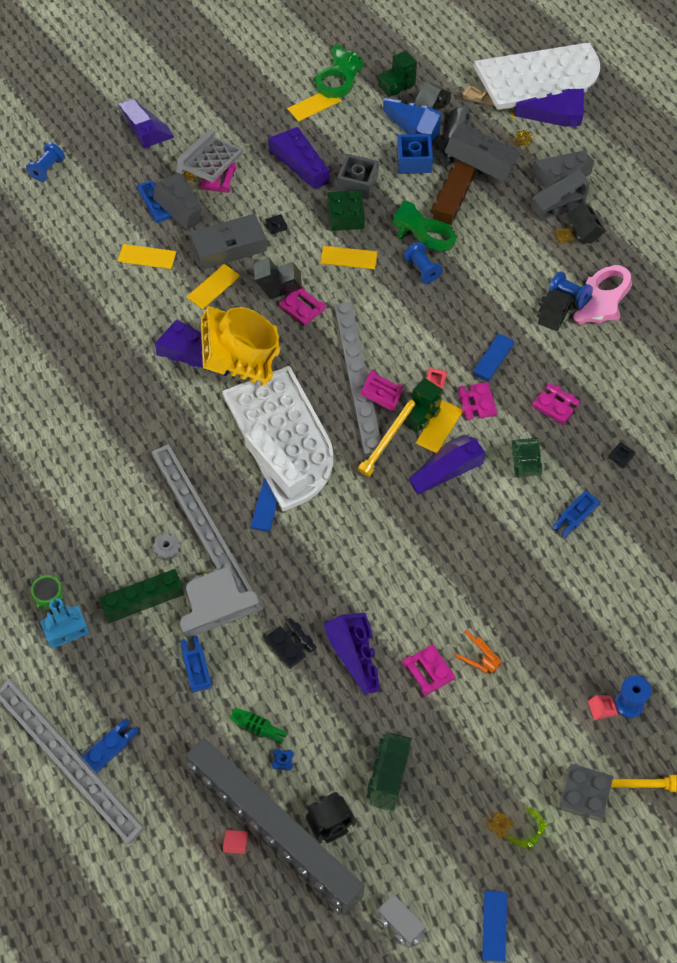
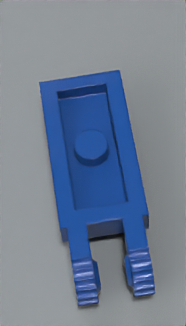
M585 490L561 514V517L554 523L552 529L556 531L564 522H567L569 526L564 529L561 535L566 538L600 505L601 501Z
M198 636L193 637L196 650L188 651L187 641L185 639L181 640L184 652L182 653L192 693L212 688Z
M127 718L118 723L115 729L108 732L82 756L96 773L128 745V742L138 734L139 730L134 727L123 738L119 735L130 724Z

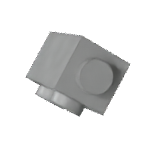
M394 894L377 910L378 922L385 929L389 927L395 933L393 937L401 946L404 944L408 948L412 944L417 946L425 938L423 933L426 927Z

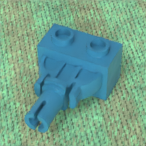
M59 598L55 599L56 604L53 600L49 603L53 615L48 612L47 617L40 621L51 649L90 634L79 606L70 607L66 605L67 609H65L63 601Z

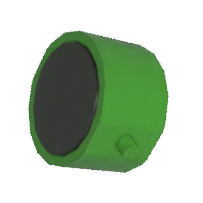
M46 575L37 578L33 582L31 595L37 608L51 609L49 606L50 601L53 600L56 604V598L62 600L63 589L57 577Z

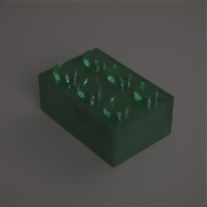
M386 732L385 739L380 738L378 755L375 758L372 778H370L367 788V798L370 799L369 806L395 812L412 738Z

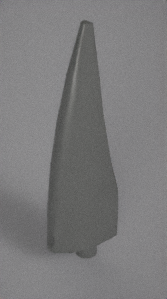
M468 105L450 111L446 130V147L451 135L460 123L469 124ZM446 153L447 163L450 164L453 156Z

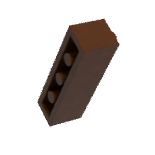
M456 161L454 167L450 168L449 178L444 180L443 190L439 191L437 196V203H433L431 208L433 220L442 221L448 225L453 224L474 179V167Z

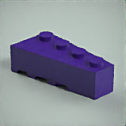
M298 126L268 138L269 152L276 155L282 163L284 162L293 172L295 171L300 175V178L312 188L316 189L329 184V169Z
M176 319L156 341L155 349L157 356L168 357L177 362L181 361L188 363L190 366L203 368L201 332ZM226 370L224 376H227L230 371Z

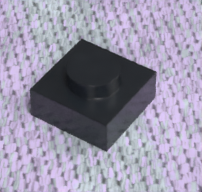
M282 214L265 219L271 234L288 230Z
M620 442L609 454L608 458L622 468H625L636 452Z

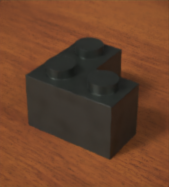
M424 81L414 104L418 107L428 106L438 111L439 106L445 107L450 103L452 92L436 84Z
M270 258L253 263L254 279L270 299L302 289L301 271L294 262L280 267H276Z
M556 289L549 290L546 297L543 296L539 303L541 307L537 313V317H539L538 324L558 332L571 307L573 296Z

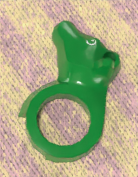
M336 44L331 49L333 67L322 69L312 80L315 81V87L318 92L327 98L346 96L353 88L356 73L364 66L363 58L359 54L346 50L341 45ZM329 76H338L345 83L340 87L331 88L324 85L322 80Z
M401 202V207L394 214L392 221L394 226L399 227L397 236L399 239L404 238L409 231H412L415 237L428 248L437 251H449L453 248L457 239L455 232L452 230L453 227L442 221L425 218L412 202ZM426 232H435L441 234L447 240L443 241L435 239L429 236Z

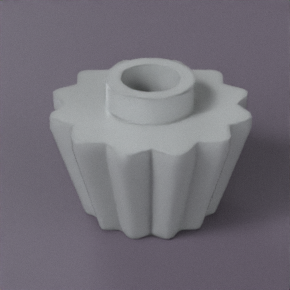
M160 535L153 544L154 553L162 560H172L173 557H176L180 548L179 540L175 539L174 535Z

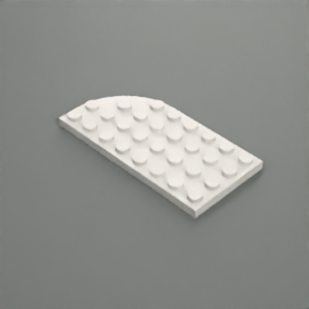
M590 42L474 61L473 65L497 110L515 107L518 101L534 97L538 99L544 98L549 93H552V95L559 94L565 89H584L585 93L589 87L596 83L600 72V61Z
M287 366L274 371L272 380L265 386L260 385V380H257L255 383L247 381L222 391V395L243 436L258 425H261L305 477L306 489L289 499L256 460L282 512L301 505L316 496L330 478L333 468V448L325 429L291 367Z

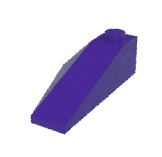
M565 89L559 94L552 95V93H549L544 98L538 99L534 97L516 102L514 116L560 126H581L584 115V89Z
M131 99L118 104L143 148L174 138L169 127L136 100Z
M464 434L444 445L409 478V481L417 494H421L484 464L486 452L476 438Z
M366 613L340 615L324 623L330 644L363 693L379 692L377 667L371 661L372 656H375V649H370L369 639L373 638V634Z

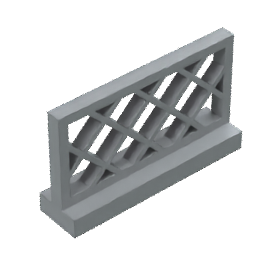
M209 129L178 157L176 172L183 174L187 171L210 182H214L243 154V149L214 137L215 131Z

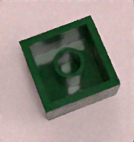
M361 190L327 192L330 231L364 229L365 214Z

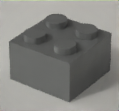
M346 154L337 177V192L361 190L362 198L370 199L379 175V161Z
M571 763L568 767L558 809L601 821L604 817L614 776Z

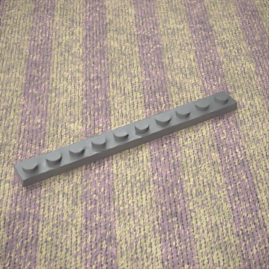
M352 302L334 304L364 457H368L374 452L381 438L373 401L360 395L368 376Z
M169 444L152 451L155 462L215 568L229 569L235 576L241 593L249 590L253 591Z
M8 679L0 687V701L127 844H131L145 829L143 824L12 679Z

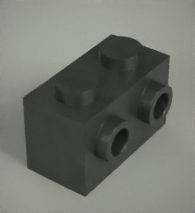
M583 201L567 214L570 219L569 224L577 231L576 235L581 242L585 241L591 244L606 232L592 206Z

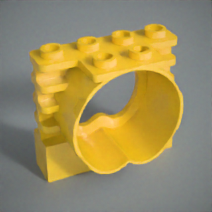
M208 306L201 317L203 368L222 375L225 374L226 370H229L231 376L235 377L238 374L240 379L243 380L246 377H250V382L255 383L257 380H260V385L265 386L273 377L272 361L280 353L277 326L272 325L262 315L248 308H231L225 312Z

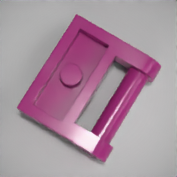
M233 162L225 170L227 172L222 184H219L221 175L214 182L202 178L200 189L229 193L231 178L237 165Z
M303 286L302 289L292 292L279 303L281 309L303 326H306L324 311L327 306L306 292ZM298 297H303L315 308L312 310L309 306H307L300 299H298Z
M371 369L360 395L393 411L404 386L401 384L397 385L377 375Z
M433 644L402 661L404 667L410 670L422 688L421 692L424 696L455 680V675ZM420 662L433 681L432 684H428L415 663Z

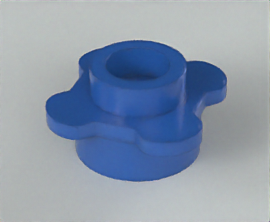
M274 750L273 755L275 757L272 767L276 770H291L293 768L292 758L294 757V752L292 750Z

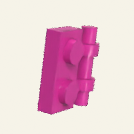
M488 382L470 385L469 392L466 391L463 385L458 387V398L462 402V411L466 415L467 420L474 418L473 413H477L479 418L497 416V409ZM469 399H473L475 405H471Z
M548 383L545 389L551 393L548 395L542 391L532 407L564 425L574 412V409L569 407L570 404L578 407L581 401L576 399L573 394H567L562 391L561 387ZM558 396L565 401L562 403L555 399V397Z

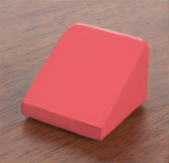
M429 368L427 379L443 389L447 371Z
M596 695L588 700L594 720L618 715L611 695Z
M226 830L223 851L246 854L248 832Z

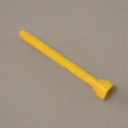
M413 400L408 401L369 459L360 463L357 468L359 472L367 477L371 476L375 467L374 463L415 406Z
M669 775L664 777V779H613L611 788H665L669 792H677V775Z

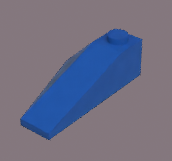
M389 98L383 100V111L407 134H431L432 144L439 137L442 113L424 105L418 107L414 103L408 105L403 104L399 100Z

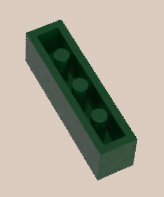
M172 569L99 597L109 624L183 596L184 592L176 569Z

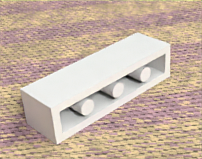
M261 425L244 434L245 447L289 499L306 489L303 474Z

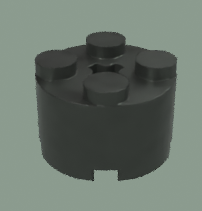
M338 792L330 794L320 803L314 802L307 807L306 821L320 844H322V840L331 843L349 832L347 828L351 824L354 827L357 823L344 797L339 796Z

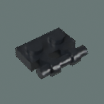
M289 618L285 622L289 627L287 631H284L279 626L264 637V640L285 665L291 669L306 658L305 653L302 651L303 649L307 648L310 652H313L317 647L313 643V639L301 630L300 624L298 622L295 623L292 618ZM293 635H296L300 640L298 644L291 639Z

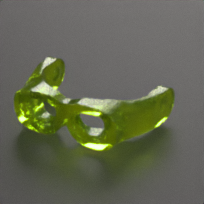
M527 807L525 810L538 821L539 831L537 835L525 841L517 840L511 835H508L506 839L516 846L527 848L531 851L548 826V823L543 820L537 811Z

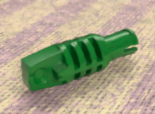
M235 708L230 716V720L241 726L244 730L261 738L266 736L281 745L284 739L277 735L279 734L286 738L288 733L271 725L270 720L253 712Z

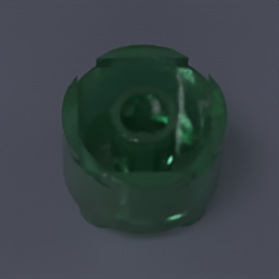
M539 439L511 440L515 477L542 475Z

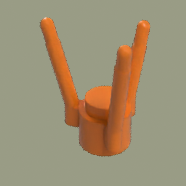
M465 630L464 633L485 654L481 660L483 666L459 654L454 656L480 669L485 674L488 671L493 674L503 661L494 654L480 637L476 639L468 630Z

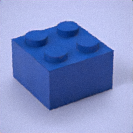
M431 134L397 135L398 173H432L433 153Z

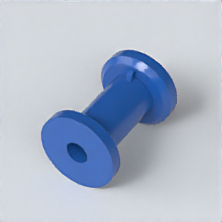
M47 142L44 145L45 153L37 162H29L26 165L28 174L40 182L47 180V171L55 162L61 163L65 159L61 148L51 142Z
M417 242L407 248L403 257L408 263L414 262L422 272L421 281L424 284H428L440 277L443 267L438 263L433 264L425 255L426 246L422 242Z
M562 271L554 276L549 286L550 291L556 289L573 296L576 307L580 309L588 303L593 291V287L589 284L580 287L566 280V274Z
M637 675L629 676L623 681L621 692L615 699V707L619 714L627 718H635L642 713L644 703L648 701L652 692L649 682Z

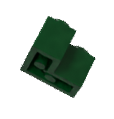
M407 50L394 55L392 69L379 74L378 86L388 97L398 95L403 90L411 89L416 83L417 61Z
M424 377L413 389L412 400L415 402V406L403 424L416 433L421 429L424 430L429 425L430 419L437 417L441 411L442 389Z

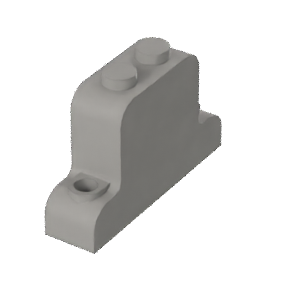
M217 568L210 574L196 576L187 584L186 591L192 606V612L186 614L181 619L180 625L182 632L189 638L263 609V606L255 592L250 590L240 592L237 580L229 569Z

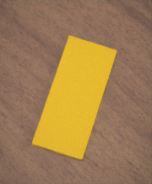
M318 93L287 109L299 122L341 102V99L327 98Z
M123 244L118 262L172 269L176 251Z
M323 246L320 264L375 269L378 251Z
M223 264L186 298L201 309H204L241 275Z
M443 400L440 404V413L437 417L430 419L429 425L423 430L416 441V444L435 453L439 451L463 412L461 408Z

